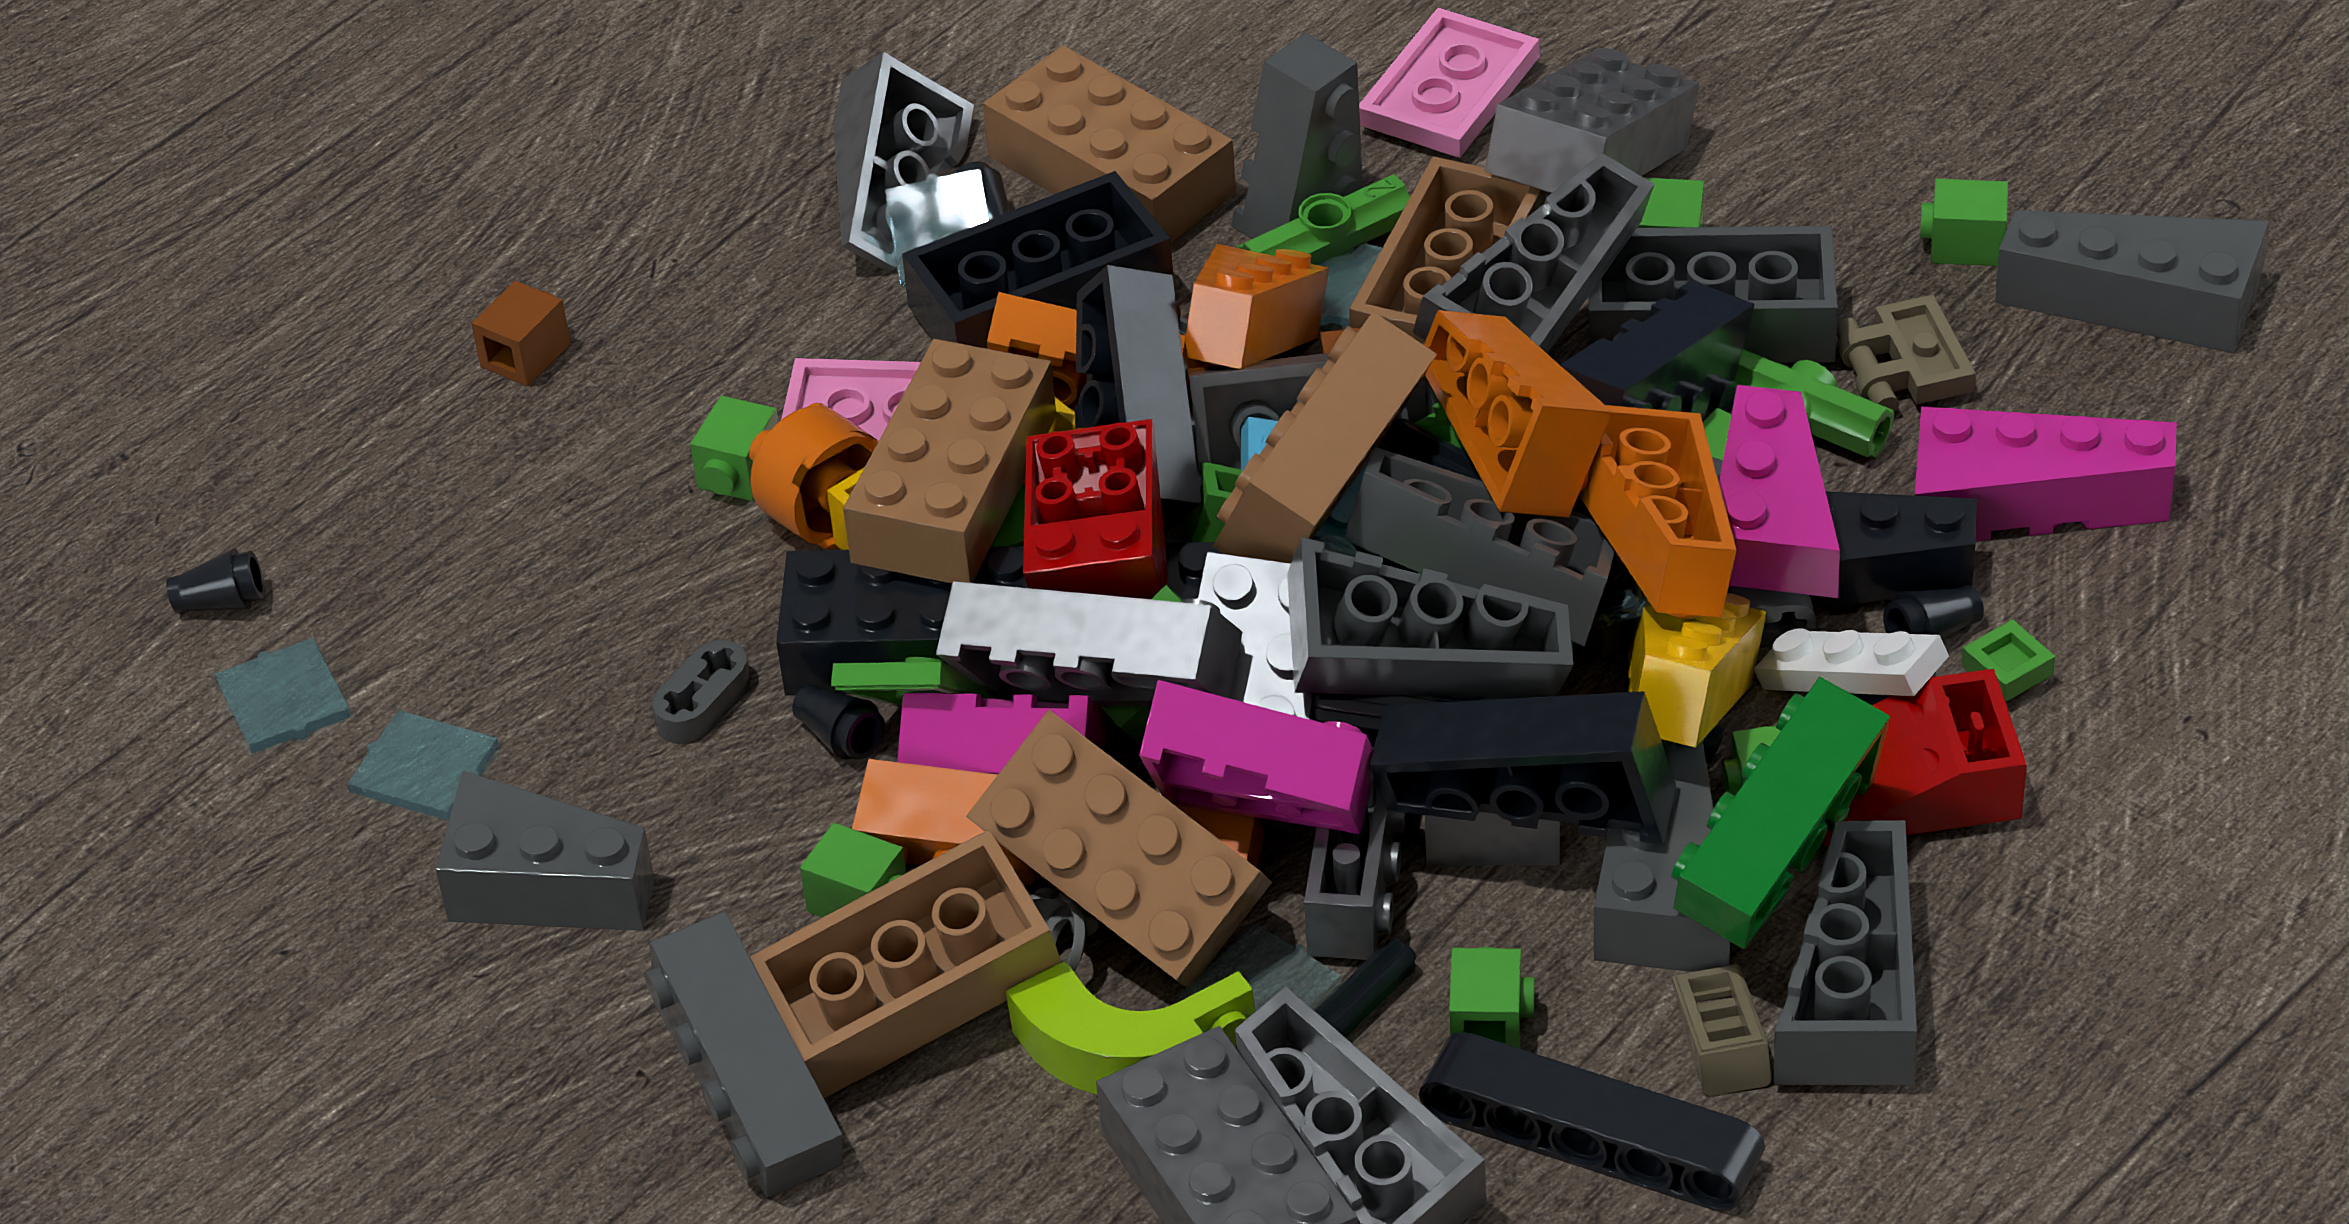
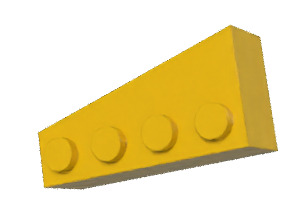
M1640 590L1639 595L1641 597L1638 600L1642 598V601L1637 607L1642 603V614L1635 616L1628 649V661H1630L1628 677L1631 678L1629 692L1645 691L1661 739L1696 748L1752 686L1754 668L1756 667L1767 612L1750 608V601L1742 596L1727 593L1722 618L1699 616L1694 619H1681L1668 613L1656 612L1652 605L1649 606L1646 596Z

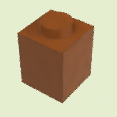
M514 281L471 323L480 367L527 387L571 344L563 300L547 291L537 290L518 281Z

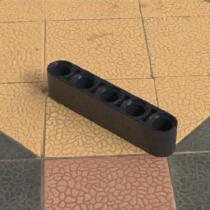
M1466 1032L1454 1033L1447 1038L1418 1094L1421 1104L1440 1121L1716 1211H1730L1738 1206L1765 1150L1764 1139L1760 1133L1750 1124L1736 1117Z

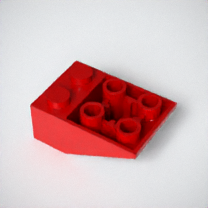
M1152 419L1027 436L1023 574L1028 588L1151 600L1167 585V559L1155 431Z
M1994 669L1931 677L1915 696L1892 695L1872 705L1890 715V720L1874 783L1863 797L1855 794L1848 807L1850 811L1845 821L1905 820L1906 835L2022 819L2027 764ZM1827 829L1823 839L1825 846L1830 845L1833 832Z

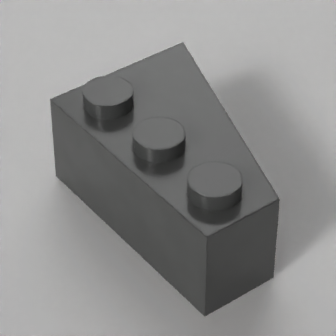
M1304 33L1265 60L1263 64L1251 129L1258 132L1259 137L1254 161L1249 159L1244 161L1241 178L1249 182L1244 210L1242 208L1234 210L1231 227L1251 239L1299 218V206L1312 195L1333 193L1344 197L1363 188L1358 64L1320 40Z
M462 771L436 865V873L448 922L643 931L655 883L644 827Z

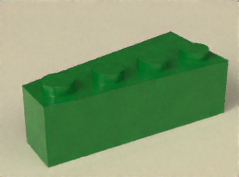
M1820 676L1805 697L1797 693L1794 694L1777 722L1776 729L1781 732L1771 746L1761 742L1748 759L1742 772V778L1746 781L1738 793L1734 796L1729 792H1725L1715 805L1707 822V828L1711 830L1700 846L1690 842L1679 856L1671 874V878L1678 881L1673 909L1745 949L1787 895L1793 881V875L1788 872L1789 869L1792 867L1804 873L1816 858L1827 829L1833 832L1836 821H1845L1850 811L1848 807L1855 794L1863 797L1873 785L1890 715Z

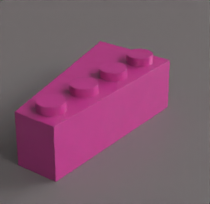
M1921 407L1915 496L1976 498V542L1991 540V531L2027 527L2029 536L2052 534L2054 533V528L2062 523L2080 521L2087 529L2169 521L2176 466L2177 422Z

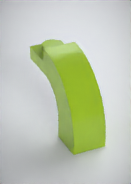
M1065 960L1006 990L1012 1032L1027 1053L1045 1071L1060 1081L1098 1095L1096 1081L1217 1026L1222 1028L1236 1047L1235 1029L1255 1012L1253 989L1239 971L1178 1003L1149 1011L1124 1010L1102 1002L1088 991Z

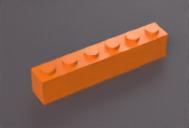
M868 759L852 829L903 847L905 865H922L984 832L970 821L966 815L997 777V774ZM1174 804L1258 869L1264 839L1260 818ZM998 842L1023 885L1033 884L1035 880L1048 881Z

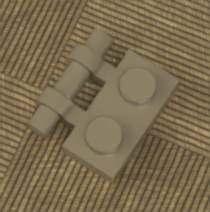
M1933 294L1875 307V322L1871 326L1860 328L1854 318H1844L1837 323V351L1843 363L1847 367L1853 368L1856 372L1855 384L1861 397L1890 408L1895 412L1899 406L1895 391L1908 389L1916 405L1975 392L1976 372ZM1889 353L1893 361L1879 364L1876 355Z

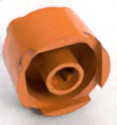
M816 402L808 407L794 411L779 421L771 430L760 432L751 443L749 457L753 464L750 485L753 498L764 513L802 540L820 545L824 549H840L834 543L827 490L863 469L879 441L823 403Z

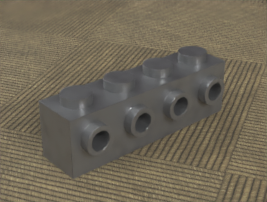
M1360 729L1363 734H1367L1374 749L1378 732ZM1374 775L1360 834L1316 827L1304 900L1307 956L1368 960L1376 952L1379 933H1391L1393 893H1385L1387 882L1398 883L1401 843L1393 842L1394 832H1406L1408 813L1387 810Z

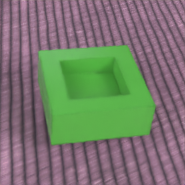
M2012 619L1962 648L1961 666L1968 672L1994 669L2004 700L2007 702L2054 675L2056 656Z

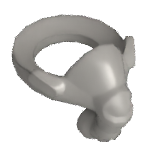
M1047 887L1039 888L1034 894L1029 896L1049 927L1055 943L1063 926L1070 922L1071 932L1074 934L1073 946L1066 962L1075 972L1085 949L1086 937L1098 930V919L1061 890Z

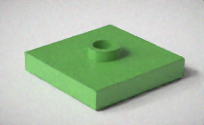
M908 657L905 658V662L833 663L831 686L836 687L835 690L902 708L903 693L981 695V698L994 699L951 665L939 659Z

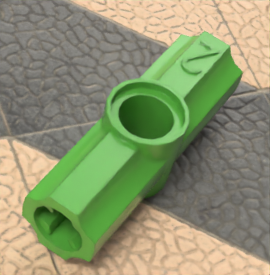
M1395 174L1344 197L1333 193L1315 194L1301 203L1299 206V218L1240 244L1237 248L1275 256L1277 249L1301 251L1311 255L1310 264L1328 267L1329 272L1339 271L1348 266L1352 261L1353 248L1393 230L1410 197L1406 185Z
M1745 349L1742 350L1734 380L1737 385L1799 391L1802 393L1812 435L1873 459L1884 449L1889 433L1894 426V410L1838 388V383L1834 376L1817 362L1801 360L1789 368Z

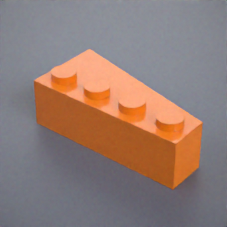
M1437 310L1424 346L1437 355L1425 376L1499 512L1569 517L1579 493L1587 486L1590 474L1589 468L1613 412L1506 317Z
M1606 405L1613 413L1589 468L1590 474L1587 486L1578 496L1656 612L1668 613L1681 619H1694L1699 616L1722 618L1737 550L1701 414Z

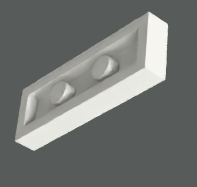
M1799 628L1789 630L1779 636L1774 641L1773 648L1757 664L1754 671L1763 690L1809 692L1820 676L1853 694L1915 696L1946 661L1949 654L1940 635L1908 634L1903 631L1894 633H1858L1855 630L1825 632L1808 631Z

